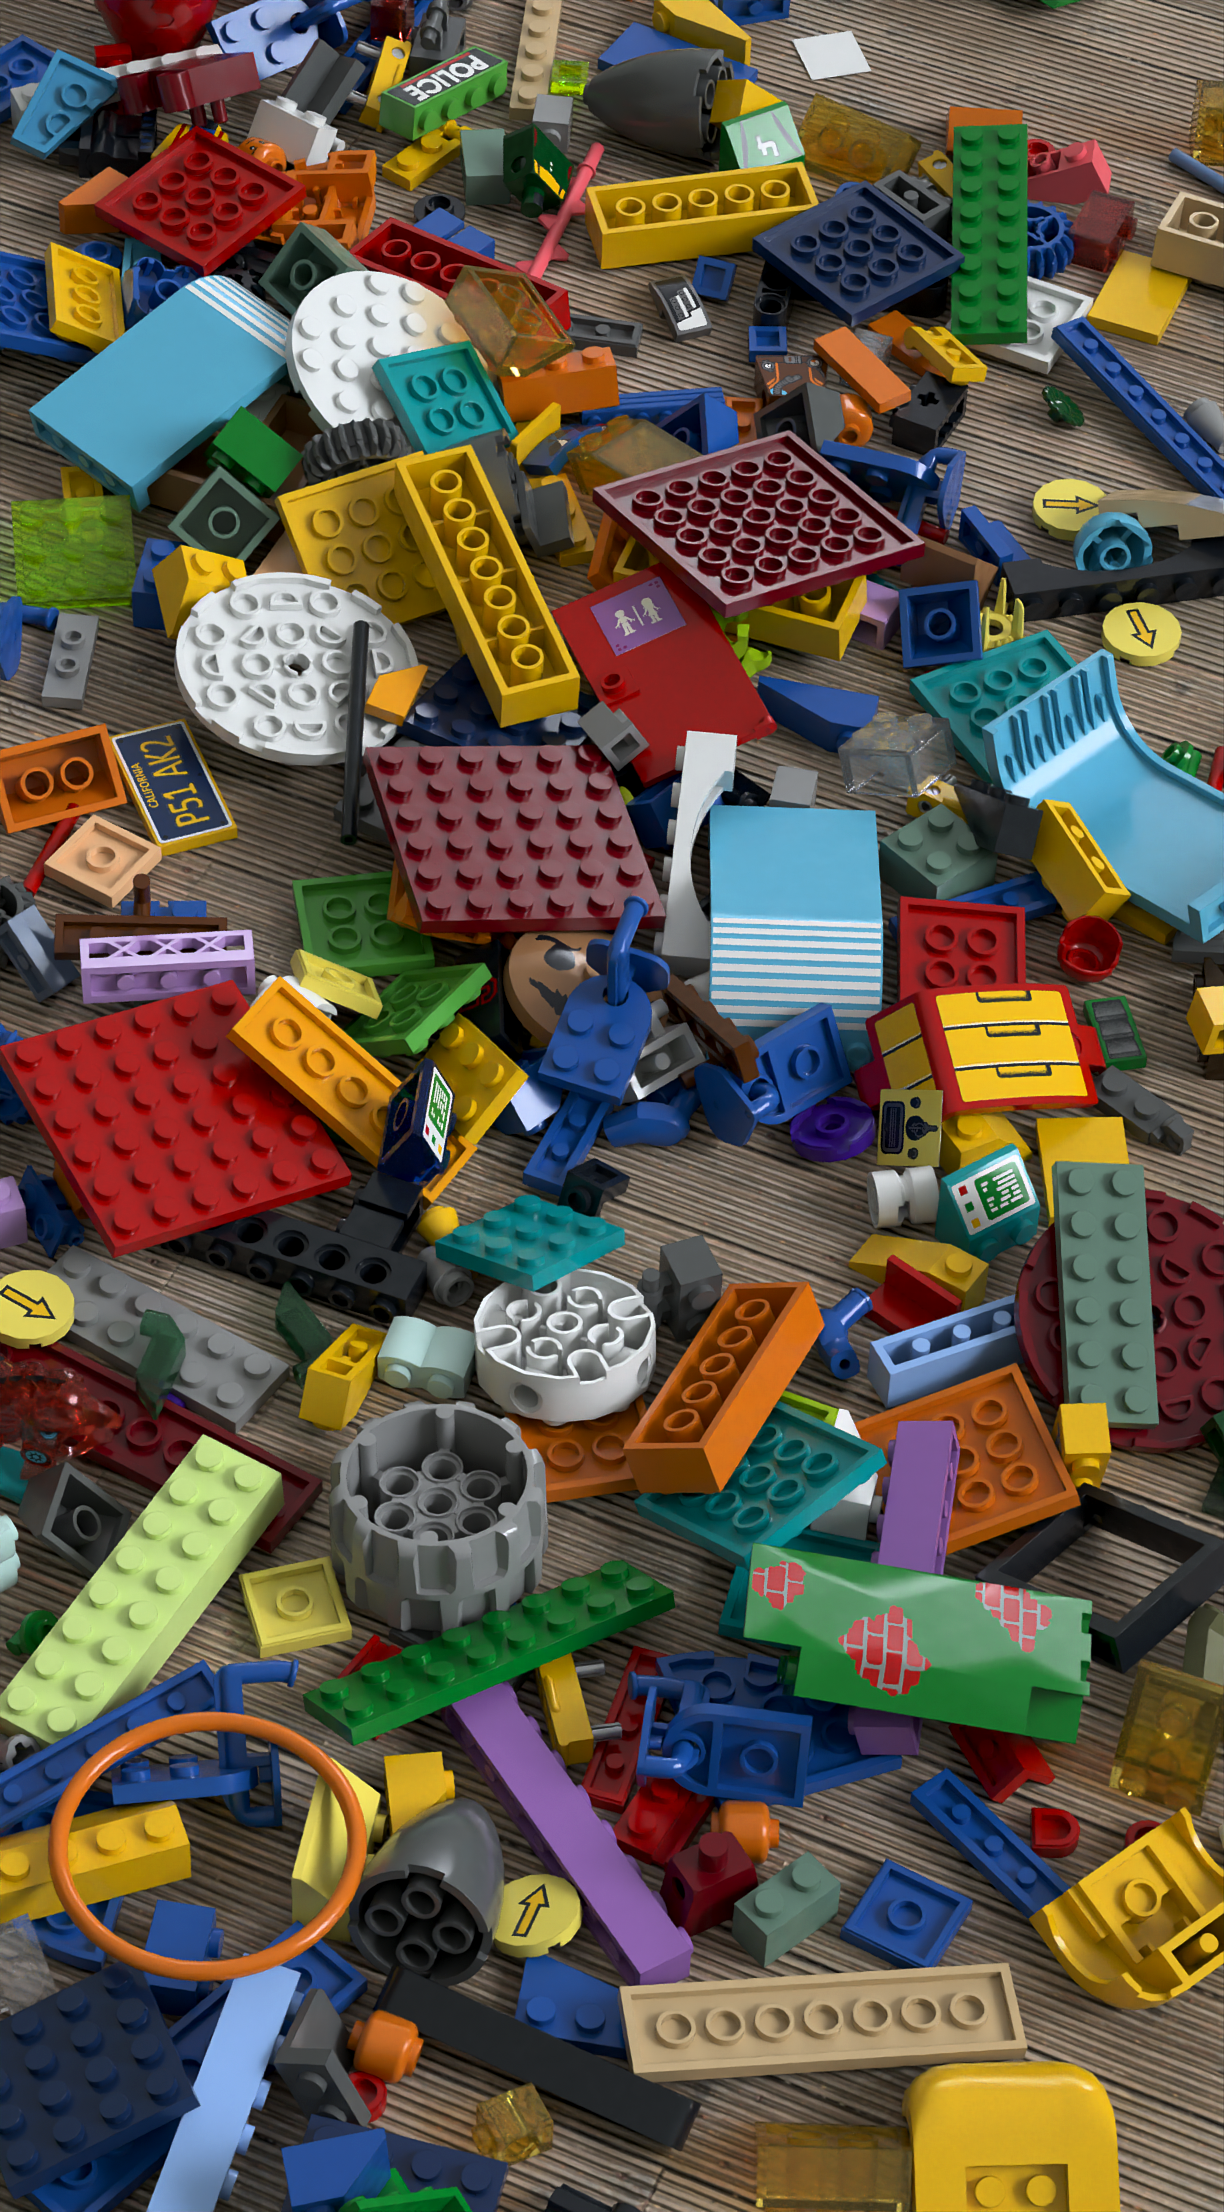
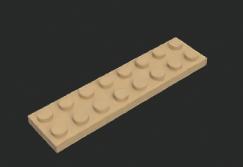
M1009 1963L619 1987L617 1995L629 2071L654 2083L1023 2059L1028 2048Z

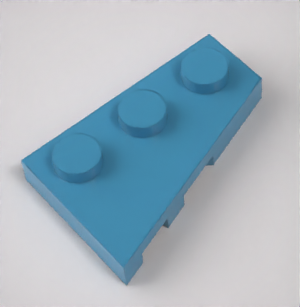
M57 49L11 137L10 144L44 160L118 92L116 82L118 77Z

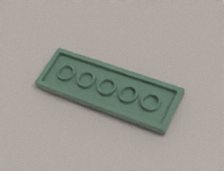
M1056 1161L1052 1166L1064 1404L1106 1403L1109 1428L1154 1429L1159 1424L1144 1166L1138 1164Z

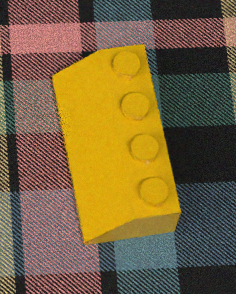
M171 1800L124 1804L75 1817L72 1820L68 1838V1860L74 1885L85 1905L191 1877L190 1842L177 1806ZM51 1824L0 1837V1929L65 1911L56 1894L49 1869L48 1838Z

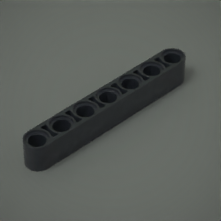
M394 1963L373 2008L374 2011L384 2010L412 2021L416 2024L418 2031L678 2151H682L702 2105Z

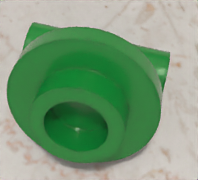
M1183 741L1179 744L1175 742L1168 746L1161 758L1196 778L1202 755L1199 751L1193 750L1191 743Z
M46 1610L30 1612L23 1619L17 1632L6 1642L7 1649L16 1656H20L22 1653H27L31 1656L58 1622V1619L53 1613Z

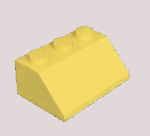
M331 1758L349 1780L363 1811L367 1832L365 1870L375 1856L373 1854L375 1843H384L388 1815L381 1814V1794ZM319 1774L291 1877L292 1924L298 1920L304 1926L321 1911L334 1893L342 1876L347 1853V1831L343 1813L332 1790ZM349 1906L339 1921L322 1938L351 1942V1936L347 1927L350 1921Z

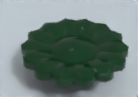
M1046 386L1043 389V399L1050 408L1047 414L1054 422L1059 423L1063 419L1074 427H1081L1085 421L1083 413L1069 396L1053 386Z

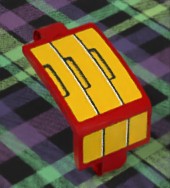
M1010 983L922 990L867 1018L865 1025L874 1061L859 1068L853 1075L859 1099L871 1108L872 1113L880 1112L881 1089L943 1090L942 1122L954 1116L977 1113L1090 1108L1098 1103L1091 1074L1098 1071L1100 1075L1107 1068L1096 1028L1078 1025L1067 986L1059 984Z

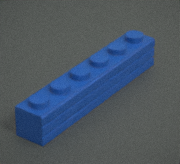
M722 387L619 394V406L585 410L579 412L581 425L611 424L618 428L656 425L703 393L708 394L725 404Z

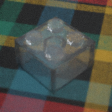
M892 711L878 713L872 717L868 724L862 729L855 731L852 737L838 748L846 793L917 798L957 764L949 718H936L928 713H920L913 716H898Z

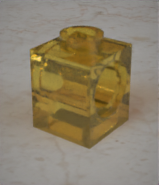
M530 2082L476 2104V2126L471 2128V2133L476 2148L482 2156L488 2154L490 2158L508 2162V2166H511L552 2149L554 2122L534 2085Z

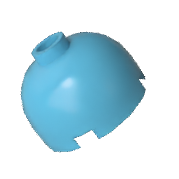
M1105 512L1093 516L1082 525L1074 539L1073 557L1077 570L1108 571L1128 569L1152 564L1153 557L1151 554L1153 546L1148 533L1135 518L1121 512Z

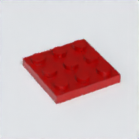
M900 896L897 904V1002L916 992L928 989L985 984L1026 983L1025 907Z

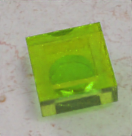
M553 60L551 93L566 96L583 95L584 87L588 83L589 62Z

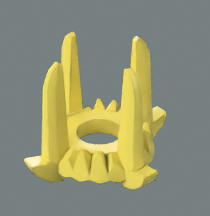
M1003 577L999 586L995 610H991L990 607H983L980 611L983 652L1026 637L1023 636L1024 606L1019 598L1015 600L1013 615L1006 614L1009 603L1006 602L1007 585L1006 578ZM989 626L998 627L1002 632L998 635H989Z

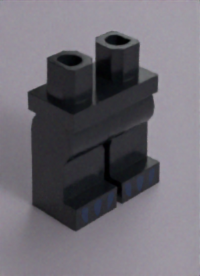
M157 108L142 113V116L118 115L109 110H100L94 113L59 145V165L78 166L79 178H90V174L96 176L108 167L129 178L151 161V155L156 149Z

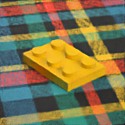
M457 1013L455 1019L442 1030L440 1037L426 1055L417 1062L412 1073L405 1081L428 1102L434 1067H436L453 1095L448 1123L466 1140L476 1145L529 1076L470 1020Z

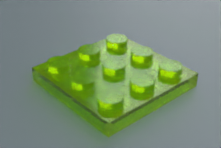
M130 495L11 501L17 596L21 597L23 605L48 609L51 607L70 609L132 605V588L136 578Z

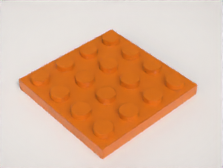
M1017 1363L854 1423L861 1439L882 1448L887 1464L876 1472L878 1479L875 1495L882 1496L883 1478L890 1477L891 1467L888 1463V1443L890 1440H896L898 1421H953L960 1446V1455L946 1555L1081 1505L1078 1492ZM884 1502L882 1504V1514H885L886 1505Z

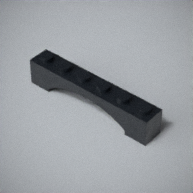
M1224 536L1192 539L1190 547L1172 557L1152 564L1120 570L1087 571L1066 569L1044 564L1041 558L1002 563L1000 582L1002 577L1006 578V602L1009 603L1007 614L1013 615L1017 598L1022 601L1024 606V622L1111 611L1115 607L1126 603L1145 602L1158 605L1224 596Z

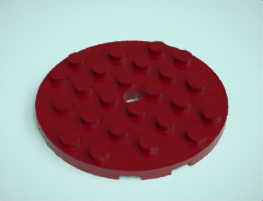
M1145 1189L1152 1313L1158 1320V1328L1153 1334L1159 1424L1154 1429L1109 1428L1110 1445L1143 1453H1172L1206 1444L1207 1441L1200 1428L1214 1415L1224 1411V1219L1194 1201L1189 1204L1166 1196V1192ZM1054 1222L1037 1240L1021 1269L1014 1300V1321L1019 1349L1026 1368L1040 1392L1058 1412L1060 1404H1064Z

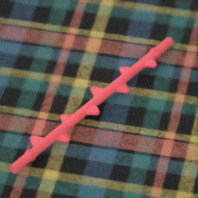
M598 142L591 144L583 162L577 167L576 176L571 177L565 200L557 214H541L537 220L548 232L534 260L516 262V269L541 279L550 260L567 261L569 254L559 245V242L571 217L585 215V203L580 199L589 181L596 175V167L605 151L602 144Z

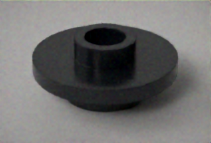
M428 195L418 200L414 206V219L416 222H419L439 207L462 221L465 219L464 204L451 195Z

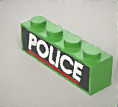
M473 46L381 92L379 125L413 141L443 126L449 119H456L505 94L508 82V61Z

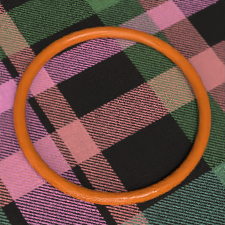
M194 1712L158 1719L136 1727L103 1746L83 1764L64 1789L51 1821L48 1838V1862L56 1894L75 1926L92 1943L118 1961L140 1971L176 1980L199 1982L223 1981L261 1973L282 1965L316 1944L339 1921L353 1900L362 1878L367 1852V1832L363 1811L354 1789L338 1765L323 1750L293 1730L258 1717L227 1712ZM201 1731L234 1732L257 1737L281 1746L310 1765L323 1778L340 1805L347 1831V1853L339 1883L327 1904L306 1926L288 1939L270 1948L247 1956L220 1961H190L157 1955L126 1942L101 1924L87 1908L74 1885L68 1860V1838L74 1814L85 1793L106 1769L126 1754L145 1744L177 1734Z

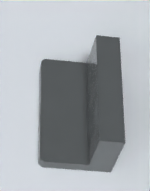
M316 39L281 97L296 102L298 104L296 109L303 113L308 110L323 115L327 118L325 124L330 126L366 67L355 58L339 55L324 40Z
M524 471L516 472L522 527L537 558L575 547L568 494L563 481L532 489Z

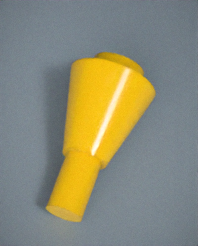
M436 1206L426 1211L422 1215L421 1222L417 1227L418 1234L431 1246H435L436 1240L452 1233L455 1228L460 1226L455 1208ZM470 1270L474 1280L478 1276V1272Z

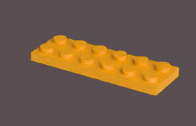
M281 976L272 983L226 1035L232 1043L380 1172L422 1186L423 1209L425 1211L478 1149L448 1123L442 1162H440L423 1136L428 1105Z

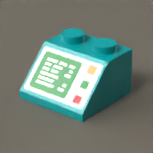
M1013 1143L941 1179L935 1237L940 1243L952 1244L987 1263L993 1260L999 1253L1017 1244H1025L1037 1234L1040 1203L1019 1150Z

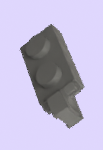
M1112 1065L1093 1080L1098 1097V1103L1093 1107L1107 1117H1122L1124 1129L1144 1144L1148 1145L1151 1142L1158 1144L1161 1142L1179 1156L1192 1147L1194 1130L1183 1121L1184 1118L1176 1110Z

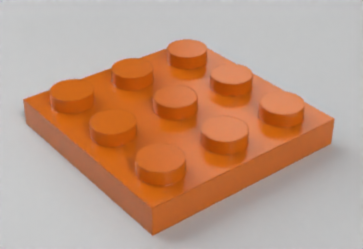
M642 1394L625 1411L613 1412L592 1420L570 1421L559 1426H551L540 1419L523 1417L517 1413L513 1414L504 1411L505 1417L521 1428V1438L528 1449H537L542 1455L545 1463L547 1503L638 1490L622 1448L647 1412Z

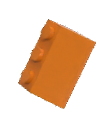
M592 346L585 348L583 351L566 354L554 352L547 354L545 357L528 360L516 358L509 360L507 363L497 364L495 368L501 401L512 422L535 419L552 402L561 405V415L620 405L617 368L610 347Z
M105 723L0 750V820L7 835L58 822L65 818L77 817L128 803ZM69 803L79 805V807L66 810Z

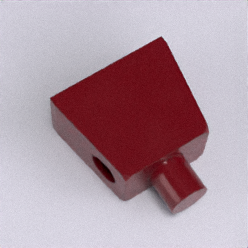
M729 1831L723 1833L709 1832L700 1838L699 1844L683 1850L669 1859L659 1894L667 1907L668 1917L676 1928L679 1926L683 1927L689 1937H693L733 1918L734 1903L757 1888L759 1884L753 1862L733 1833Z

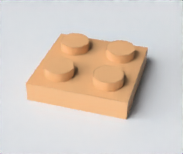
M93 814L44 863V874L113 909L133 889V878L141 873L147 875L162 860L161 847Z

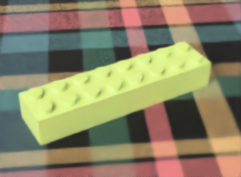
M203 1434L0 1695V1734H5L8 1737L16 1734L33 1737L39 1744L40 1750H43L141 1695L285 1505L281 1473Z

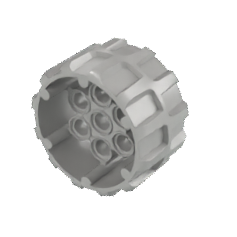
M458 1400L456 1405L425 1404L422 1401L403 1404V1409L382 1418H370L357 1428V1437L349 1447L338 1450L330 1466L331 1494L328 1498L332 1567L337 1573L345 1576L347 1596L359 1609L372 1610L388 1620L389 1627L404 1632L414 1628L441 1631L442 1635L448 1629L463 1627L478 1621L488 1612L510 1610V1606L524 1592L532 1593L542 1579V1555L548 1548L545 1463L537 1449H528L521 1438V1428L507 1417L500 1420L491 1414L475 1409L474 1403Z

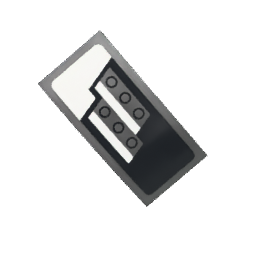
M684 274L649 282L648 287L660 318H666L675 343L710 335L713 327L696 290Z

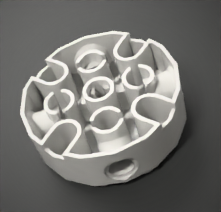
M579 1268L534 1292L504 1282L483 1298L474 1318L475 1366L479 1385L505 1412L540 1419L551 1426L563 1425L570 1421L597 1419L613 1412L625 1411L635 1399L648 1389L656 1369V1324L653 1312L644 1304V1296L633 1285L605 1272Z

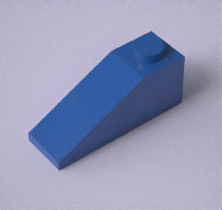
M759 676L757 692L774 721L828 752L868 758L877 725L879 696Z

